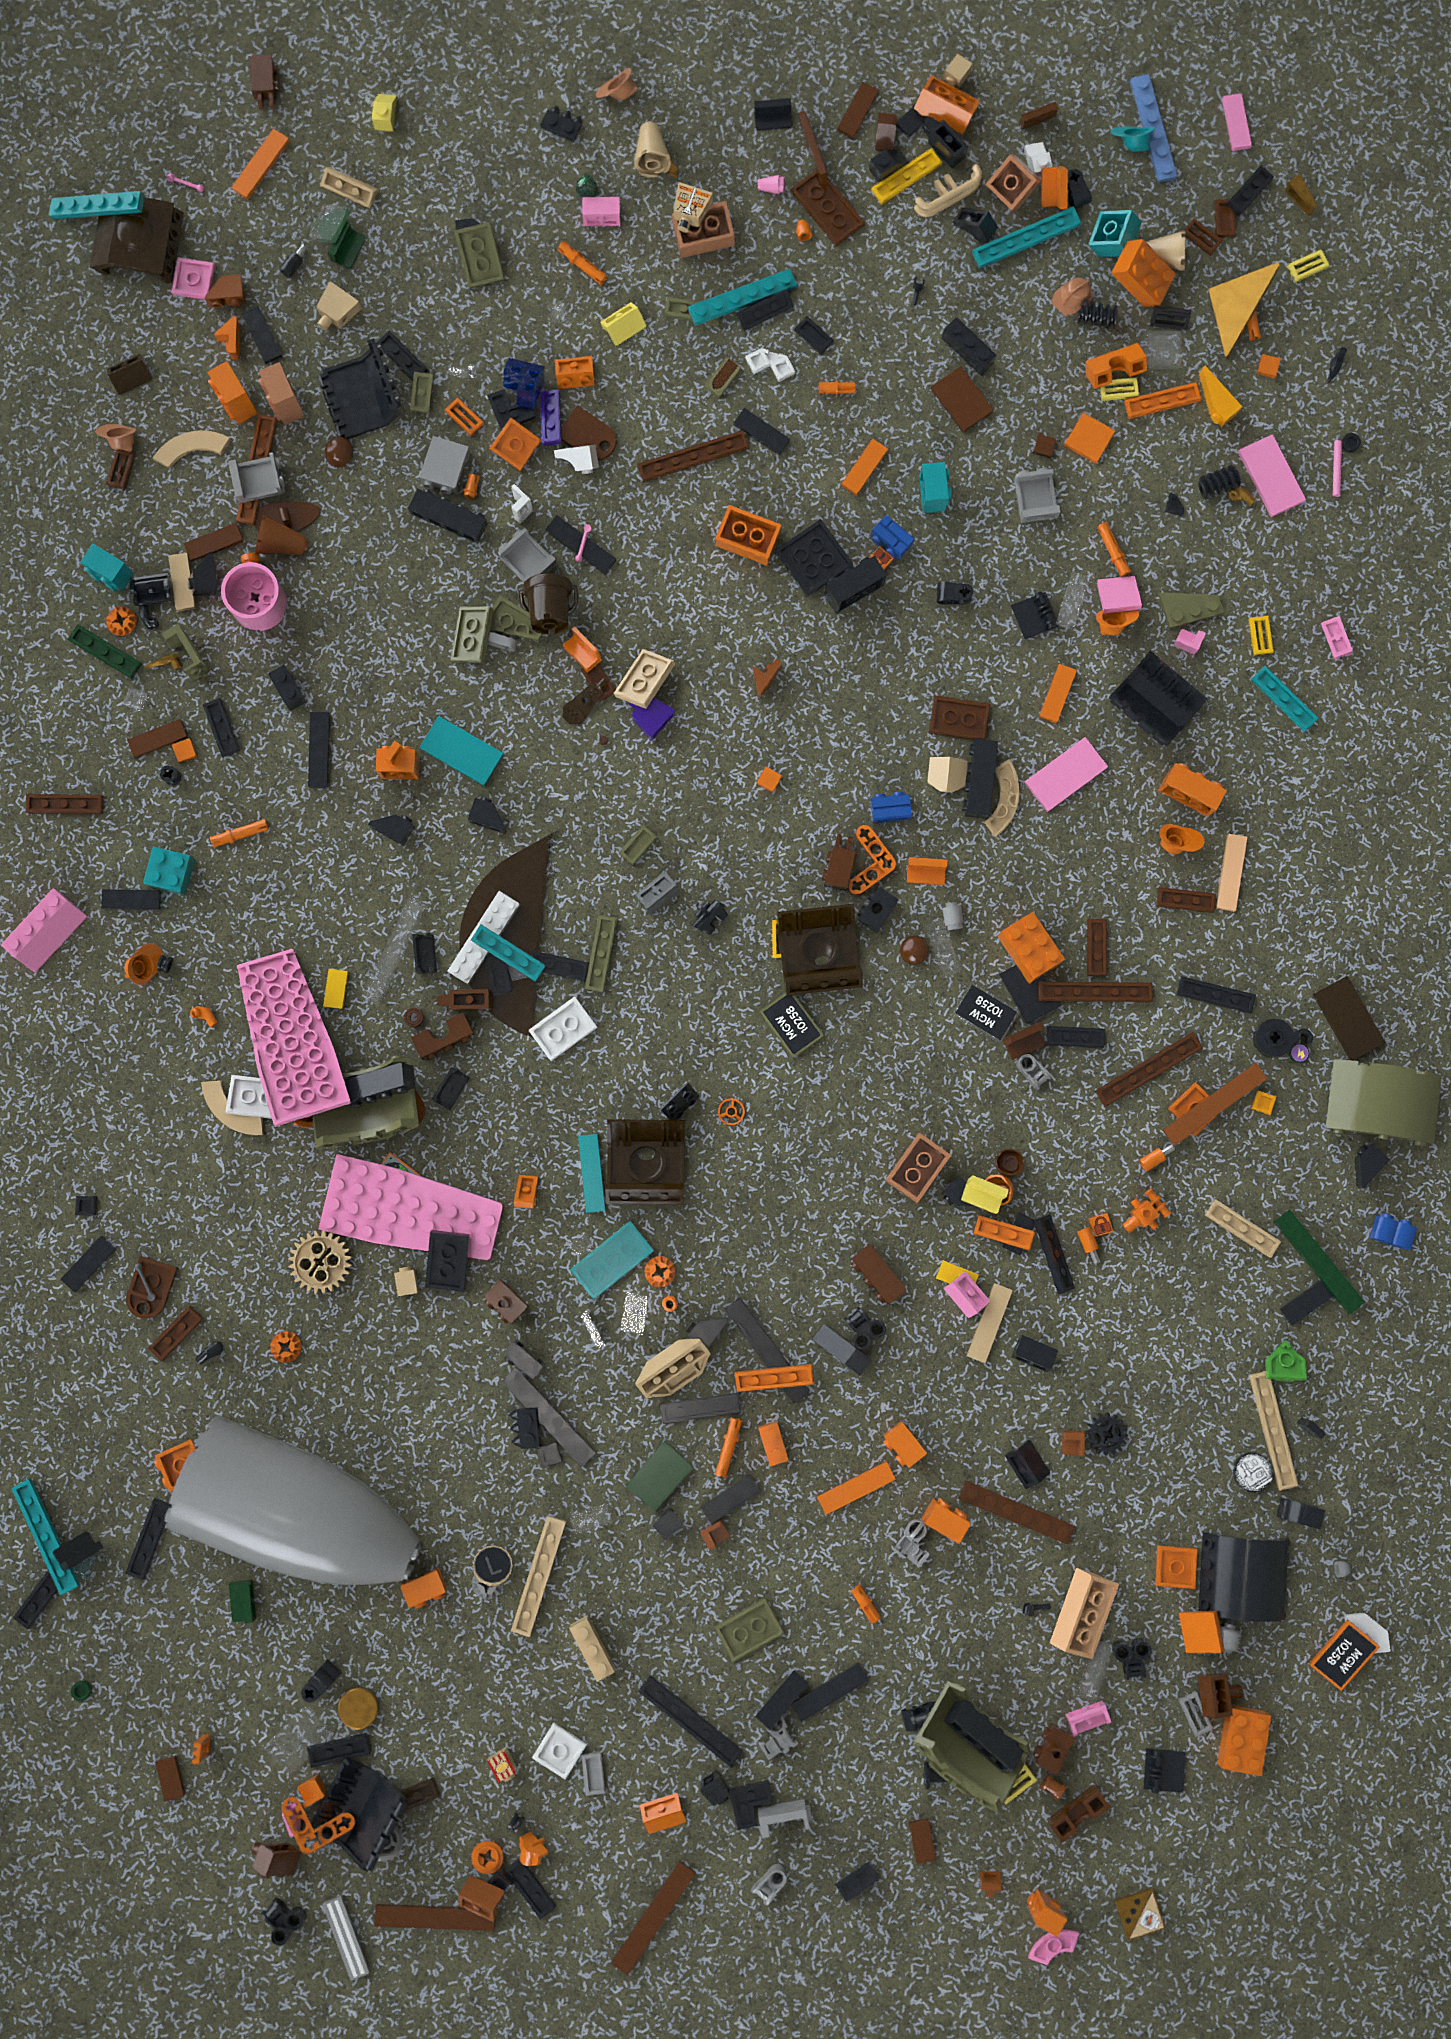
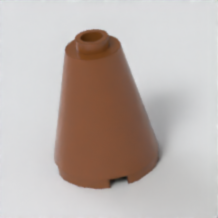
M262 516L255 553L302 555L303 551H307L309 541L305 540L306 536L266 516Z

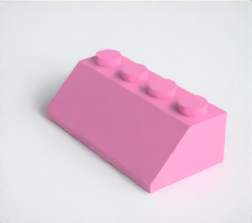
M53 888L6 938L1 946L15 959L36 973L88 916L60 891Z

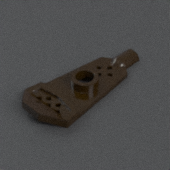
M602 677L597 683L592 682L563 706L562 717L569 724H581L603 694L602 688L608 681ZM585 696L589 698V701L586 704H584L582 701L583 697Z

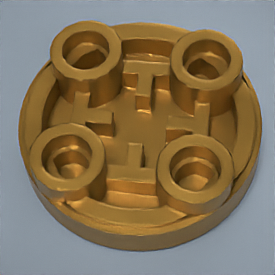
M362 1687L352 1688L342 1696L338 1705L341 1721L352 1729L368 1727L377 1717L379 1710L378 1698L370 1690Z

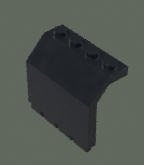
M374 338L367 340L370 349L361 357L322 369L323 373L317 376L321 389H325L322 392L326 404L331 406L328 410L333 423L340 421V423L334 425L337 436L346 437L347 440L386 427L401 414L398 408L402 406L398 395L394 396L393 390L396 389L393 379H388L387 373L390 372L387 362H382L381 359L384 353L381 345H376Z
M1151 650L1108 697L1114 706L1119 710L1123 709V713L1134 723L1137 721L1141 729L1149 735L1152 734L1154 740L1161 746L1165 745L1166 747L1208 700Z
M345 1758L310 1824L313 1830L343 1813L351 1814L355 1820L353 1828L332 1842L341 1846L361 1870L373 1871L379 1859L377 1854L381 1855L389 1840L386 1835L391 1836L398 1823L396 1817H401L407 1805L405 1802L406 1797L385 1775L359 1761ZM343 1817L339 1825L336 1826L335 1822L332 1823L336 1827L337 1834L340 1833L338 1829L342 1826L349 1828L350 1820H345ZM326 1827L322 1830L323 1838L330 1839L333 1832L330 1828Z

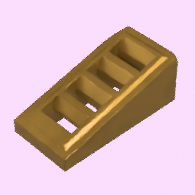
M1299 173L1289 181L1285 192L1307 216H1310L1317 205Z

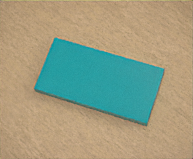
M440 716L437 717L419 747L422 751L483 786L487 784L504 755L501 751Z
M629 1221L573 1266L570 1271L593 1300H595L654 1252V1250L633 1223Z

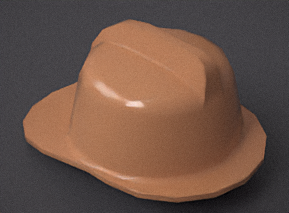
M627 68L618 76L606 82L598 89L596 97L603 98L610 95L615 100L629 98L637 90V85L630 76L632 69Z
M1083 278L1070 280L1054 293L1052 304L1064 315L1076 313L1085 300H1088L1089 303L1093 298V291L1089 285L1090 281Z
M107 424L98 427L95 432L97 435L106 438L112 449L130 452L133 449L134 433L137 430L136 428L119 424Z

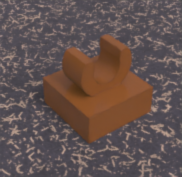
M980 1871L981 1890L986 1891V1897L994 1898L995 1891L1001 1892L1002 1888L1000 1872Z

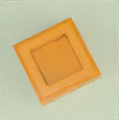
M1257 1091L1251 1109L1271 1115L1276 1096Z

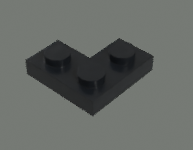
M505 389L487 395L501 431L510 418L519 424L536 419L529 399L511 405Z
M765 1780L730 1788L737 1829L742 1830L756 1827L757 1821L754 1806L773 1802L769 1781Z

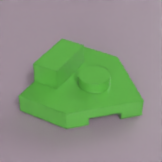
M1286 1340L1265 1359L1266 1379L1285 1382L1307 1380L1306 1360Z

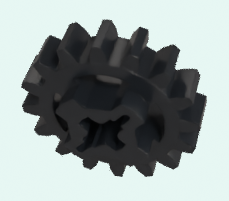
M1106 1412L1105 1417H1103L1101 1413H1098V1419L1092 1416L1093 1423L1086 1424L1090 1427V1430L1085 1431L1090 1436L1086 1438V1441L1092 1442L1089 1446L1090 1448L1097 1447L1096 1452L1098 1454L1103 1450L1105 1456L1108 1455V1451L1115 1455V1449L1122 1451L1120 1445L1127 1444L1123 1439L1124 1437H1129L1128 1434L1124 1433L1128 1428L1121 1425L1124 1420H1117L1118 1415L1116 1414L1110 1417V1413ZM1108 1421L1105 1425L1098 1426L1099 1423ZM1116 1426L1119 1430V1436L1116 1434L1115 1431ZM1094 1431L1097 1432L1099 1438L1097 1442L1094 1437ZM1103 1431H1108L1111 1434L1110 1437H1105ZM1113 1441L1116 1442V1443L1113 1444L1112 1446L1105 1447V1446H1107L1108 1443H1110V1442H1113Z

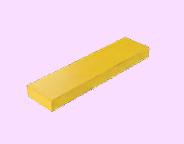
M931 148L873 186L871 191L882 205L941 166L942 161Z

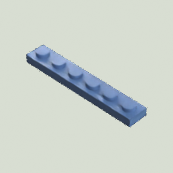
M1146 74L1131 78L1130 83L1142 127L1155 128L1150 133L1149 152L1157 181L1162 183L1177 178V173L1150 76Z

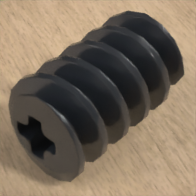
M1085 300L1080 306L1077 323L1079 324L1081 319H1083L1084 325H1086L1091 320V326H1094L1096 321H1098L1100 328L1103 323L1106 324V329L1113 324L1114 330L1118 317V306L1114 305L1111 310L1110 304L1103 308V303H1099L1096 307V302L1092 301L1089 306L1088 300Z
M1229 465L1220 471L1216 470L1214 473L1201 476L1198 481L1201 496L1204 500H1207L1208 493L1211 497L1215 496L1214 491L1220 495L1222 493L1221 488L1225 492H1228V486L1234 490L1235 483L1241 486L1240 474L1235 466Z

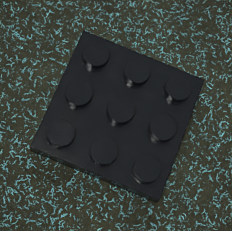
M821 519L775 550V554L806 597L826 585L830 578L838 577L844 570L853 566L850 558Z

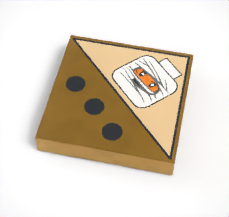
M1153 1888L1115 1899L1128 1941L1166 1929Z

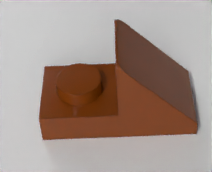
M777 659L767 665L764 670L766 674L754 666L752 668L759 698L763 696L782 668V662Z

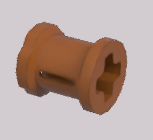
M1048 1773L1041 1782L1040 1789L1049 1792L1057 1801L1064 1794L1066 1785L1064 1783L1060 1784Z

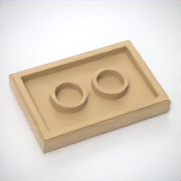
M642 649L615 690V697L646 709L674 667V660Z

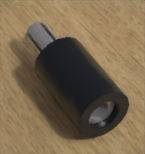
M302 244L296 253L292 251L280 266L279 271L287 278H291L303 262L301 257L307 250V247Z

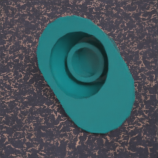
M1126 126L1114 128L1110 133L1122 137L1127 149L1138 152L1149 149L1150 133L1155 128Z

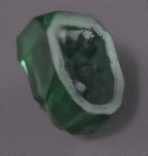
M592 175L578 178L576 193L580 198L596 197L597 183L593 180Z

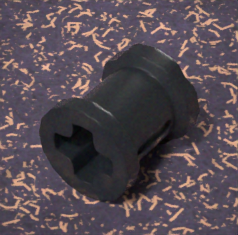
M166 765L161 769L160 777L168 785L174 786L180 782L181 774L173 766ZM170 772L172 773V776H173L171 779L169 778V773H170Z

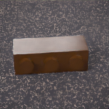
M870 1244L851 1258L853 1261L851 1266L857 1273L861 1271L864 1274V1282L869 1288L874 1287L878 1293L875 1295L882 1304L886 1302L889 1305L907 1290Z

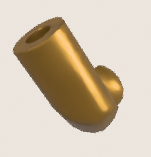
M1245 488L1231 489L1228 494L1231 500H1243L1249 507L1256 501Z

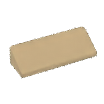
M325 167L320 186L369 209L379 192V189L331 167Z

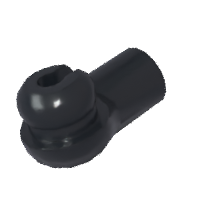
M148 604L140 605L139 617L147 629L153 630V628H158L159 623L157 619H151L149 616Z
M216 1341L206 1347L196 1357V1362L203 1364L209 1358L220 1355L223 1351V1344Z

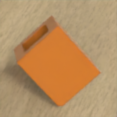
M318 1774L298 1786V1790L305 1801L302 1804L303 1808L323 1798L327 1793V1789Z

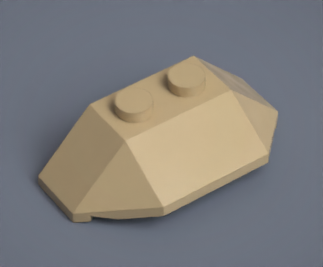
M701 1339L677 1340L646 1362L635 1384L646 1398L670 1396L703 1373L711 1353Z

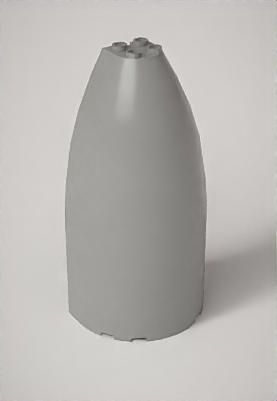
M217 1416L207 1424L209 1430L200 1434L195 1443L197 1449L191 1455L189 1454L175 1484L169 1501L172 1504V1508L167 1510L165 1522H167L165 1525L166 1529L258 1567L318 1583L368 1585L403 1581L404 1579L407 1580L408 1576L410 1577L414 1568L411 1562L412 1560L415 1561L422 1547L419 1546L421 1540L390 1504L367 1484L311 1452L225 1417Z

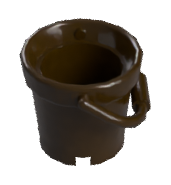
M539 574L528 578L524 582L523 588L518 590L522 609L529 612L530 623L534 632L549 634V630L555 629V634H558L568 628V615L576 609L579 602L578 587L575 584L572 585L569 578L558 574ZM574 592V603L569 608V597ZM524 596L527 598L528 607L525 604Z

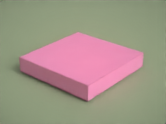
M178 257L171 291L172 295L205 300V295L212 287L215 263Z
M1135 576L1097 580L1103 613L1141 609L1142 604Z

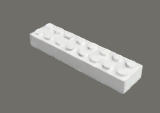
M499 891L453 961L448 972L469 985L489 955L488 951L470 941L480 924L501 936L520 904Z

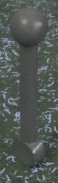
M137 1263L135 1270L139 1272L147 1290V1298L149 1301H154L156 1295L151 1292L143 1274L142 1265Z

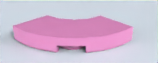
M1062 1929L1058 1937L1047 1933L1034 1944L1028 1958L1048 1965L1050 1960L1058 1953H1073L1079 1932Z

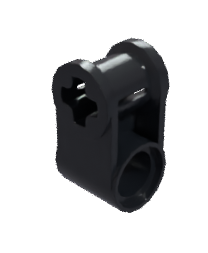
M1072 169L1068 172V201L1074 209L1092 202L1091 192L1085 183L1081 171L1077 169Z
M939 582L937 584L936 602L938 604L966 605L970 603L973 595L971 585L952 582ZM962 591H966V597H963Z

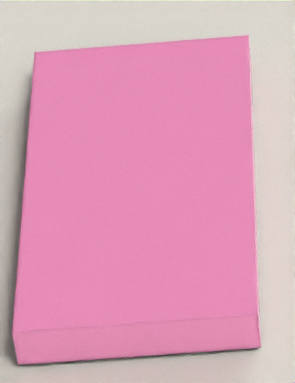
M1273 434L1238 451L1271 517L1306 501Z
M1084 737L1024 783L1043 808L1049 812L1107 769L1108 766L1087 738Z

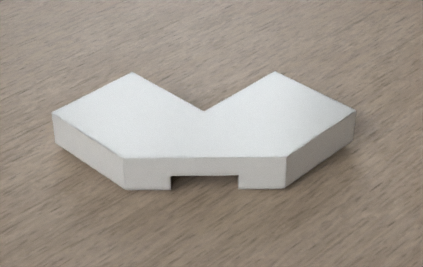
M761 348L745 356L753 374L769 366L779 382L795 374V370L786 355L776 354Z
M1365 1613L1344 1615L1345 1621L1347 1619L1379 1644L1380 1647L1375 1653L1390 1652L1388 1631Z

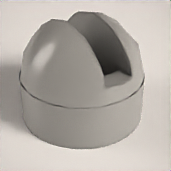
M1344 1561L1334 1562L1336 1577H1345L1350 1573L1348 1563Z

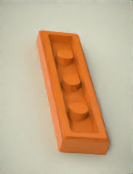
M273 129L233 184V191L248 200L290 142L289 138Z
M1197 382L1126 399L1124 404L1128 418L1132 419L1200 402L1201 396Z
M812 1364L735 1372L737 1392L815 1384Z
M886 1461L822 1493L817 1498L827 1515L896 1479Z

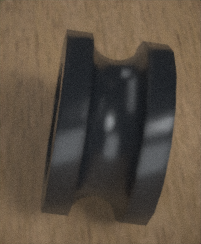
M161 955L157 964V971L161 972L163 970L164 973L168 974L173 958H166V955Z
M516 1812L507 1829H512L513 1833L516 1834L525 1817H519Z

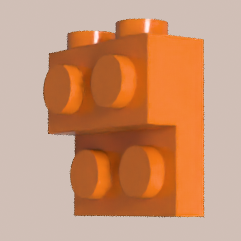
M193 1439L155 1455L156 1460L154 1462L156 1468L159 1471L161 1470L164 1477L162 1478L163 1485L170 1492L174 1490L189 1454L191 1455L197 1449Z

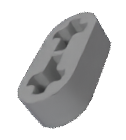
M489 633L488 645L515 652L518 643L516 640L496 633Z

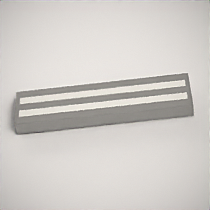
M339 1895L323 1902V1908L350 1980L352 1981L369 1974L370 1968L343 1896Z

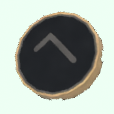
M487 1546L481 1549L474 1558L473 1572L481 1583L488 1586H497L505 1582L511 1574L512 1559L508 1552L501 1547Z

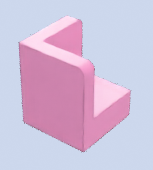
M1181 629L1174 646L1195 655L1206 633L1198 631L1196 634Z

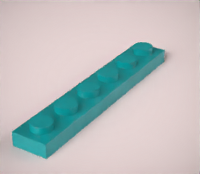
M141 191L52 198L49 216L53 219L141 213L145 194Z
M1071 207L972 250V254L979 269L1077 228L1081 225V221L1074 207Z
M787 269L688 306V311L694 325L697 326L753 305L784 289L788 291L797 288V283L791 270Z
M32 1478L12 1487L14 1496L60 1596L80 1586L73 1567L63 1572L52 1553L55 1549L62 1546V1543Z

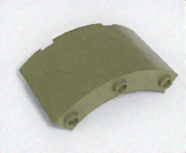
M393 1056L389 1061L375 1067L359 1068L358 1071L344 1073L342 1076L345 1080L398 1063L411 1065L410 1058ZM414 1089L408 1090L406 1094H394L389 1099H377L375 1103L361 1104L359 1108H350L349 1105H343L312 1115L316 1148L341 1147V1143L353 1142V1145L369 1143L396 1136L397 1131L407 1132L419 1126Z
M1334 1059L1326 1128L1332 1129L1334 1134L1345 1135L1346 1131L1378 1135V1139L1390 1140V1137L1414 1142L1415 1146L1426 1147V1143L1434 1144L1442 1075L1427 1071L1417 1072V1069L1379 1063H1371L1368 1066V1064L1359 1063V1061Z
M948 1681L914 1743L920 1754L924 1757L927 1756L931 1760L929 1765L947 1782L963 1794L966 1791L977 1797L976 1802L999 1813L1031 1753L1029 1744L1023 1737H1016L997 1725L985 1712L981 1711L974 1704L976 1710L985 1714L992 1724L1000 1727L1008 1738L1015 1740L1024 1751L1014 1771L1002 1773L944 1722L956 1701L968 1700L973 1703L964 1686Z

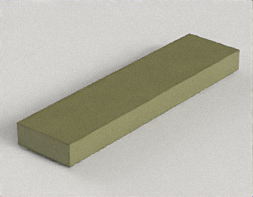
M598 915L585 990L604 993L618 918Z

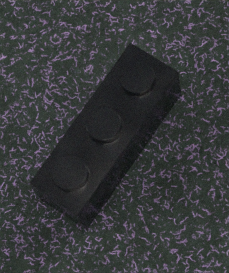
M957 317L943 330L942 339L978 374L982 376L994 364L997 355Z

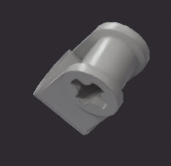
M1022 1055L1017 1059L1016 1066L1036 1090H1039L1040 1085L1047 1079L1052 1078L1051 1074L1032 1055ZM1024 1058H1027L1030 1061V1067L1028 1069L1022 1066V1060Z
M775 1864L770 1867L751 1889L753 1894L756 1893L764 1900L763 1903L765 1905H768L786 1883V1869L784 1866ZM774 1873H780L783 1877L781 1879H775L772 1875Z

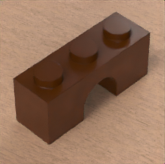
M462 1012L446 1020L449 1033L444 1039H435L429 1029L411 1037L421 1059L431 1060L437 1057L436 1053L442 1050L444 1052L455 1048L454 1044L460 1041L464 1044L472 1040L471 1036L475 1034L465 1013Z
M1094 1784L1046 1820L1062 1843L1078 1831L1077 1827L1082 1821L1089 1817L1095 1819L1109 1809L1110 1806Z

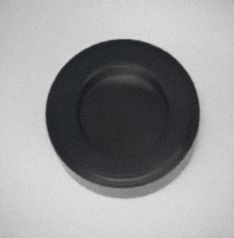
M1348 433L1341 440L1342 449L1348 453L1357 451L1361 445V439L1355 433Z

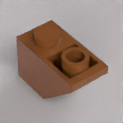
M241 274L222 276L205 295V300L209 307L221 308L223 305L237 307L246 303L245 283Z

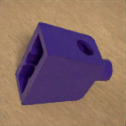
M656 698L652 699L646 709L628 702L635 709L631 714L632 719L651 741L675 715L674 709Z

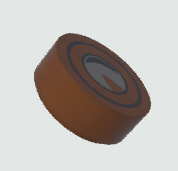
M410 1008L405 1012L404 1021L408 1026L418 1027L423 1023L424 1015L419 1009Z

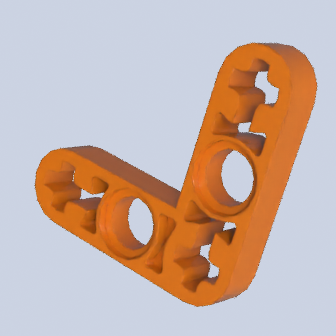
M862 825L857 829L856 838L874 863L850 880L848 890L855 896L861 895L886 877L896 866L893 856L872 828L867 825ZM861 830H863L864 832L869 831L867 836L870 840L872 838L875 839L868 844V846H866L865 844L868 842V840L865 837H860ZM877 844L881 847V852L873 854L870 847ZM884 852L886 853V855L883 858L887 862H892L890 865V869L888 867L883 868L884 862L882 859H880L879 861L876 859L881 857ZM873 870L877 873L876 880L871 881L867 878L866 874L868 871ZM863 876L864 881L869 885L866 886L863 883L860 886V891L857 889L853 890V882L856 884L862 881L860 877Z
M289 1797L281 1806L282 1813L300 1850L305 1854H311L346 1834L353 1828L355 1823L354 1817L351 1814L343 1813L313 1830L297 1798ZM287 1802H290L291 1804L295 1803V1814H297L298 1812H300L301 1814L299 1816H296L292 1821L290 1817H293V1813L291 1810H286V1807L288 1806ZM343 1817L345 1820L349 1819V1828L342 1826L338 1829L340 1833L337 1834L336 1827L332 1823L335 1822L337 1826L342 1822ZM303 1820L306 1825L305 1829L297 1831L294 1827L295 1821ZM326 1827L330 1828L333 1832L330 1839L322 1837V1830ZM317 1832L318 1839L322 1844L319 1845V1841L312 1845L313 1849L305 1848L306 1839L308 1838L309 1841L315 1839L316 1835L314 1833Z

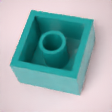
M1132 210L1100 211L1089 246L1098 257H1120L1127 241L1136 240L1142 222Z
M945 462L922 464L919 484L923 513L945 511L946 506L949 504L951 487L947 486L949 468H945Z
M93 543L80 561L85 567L84 571L90 574L91 578L97 582L102 581L106 587L114 592L116 589L123 592L130 578L134 575L123 561Z
M153 846L143 884L148 887L186 895L195 859L190 855Z

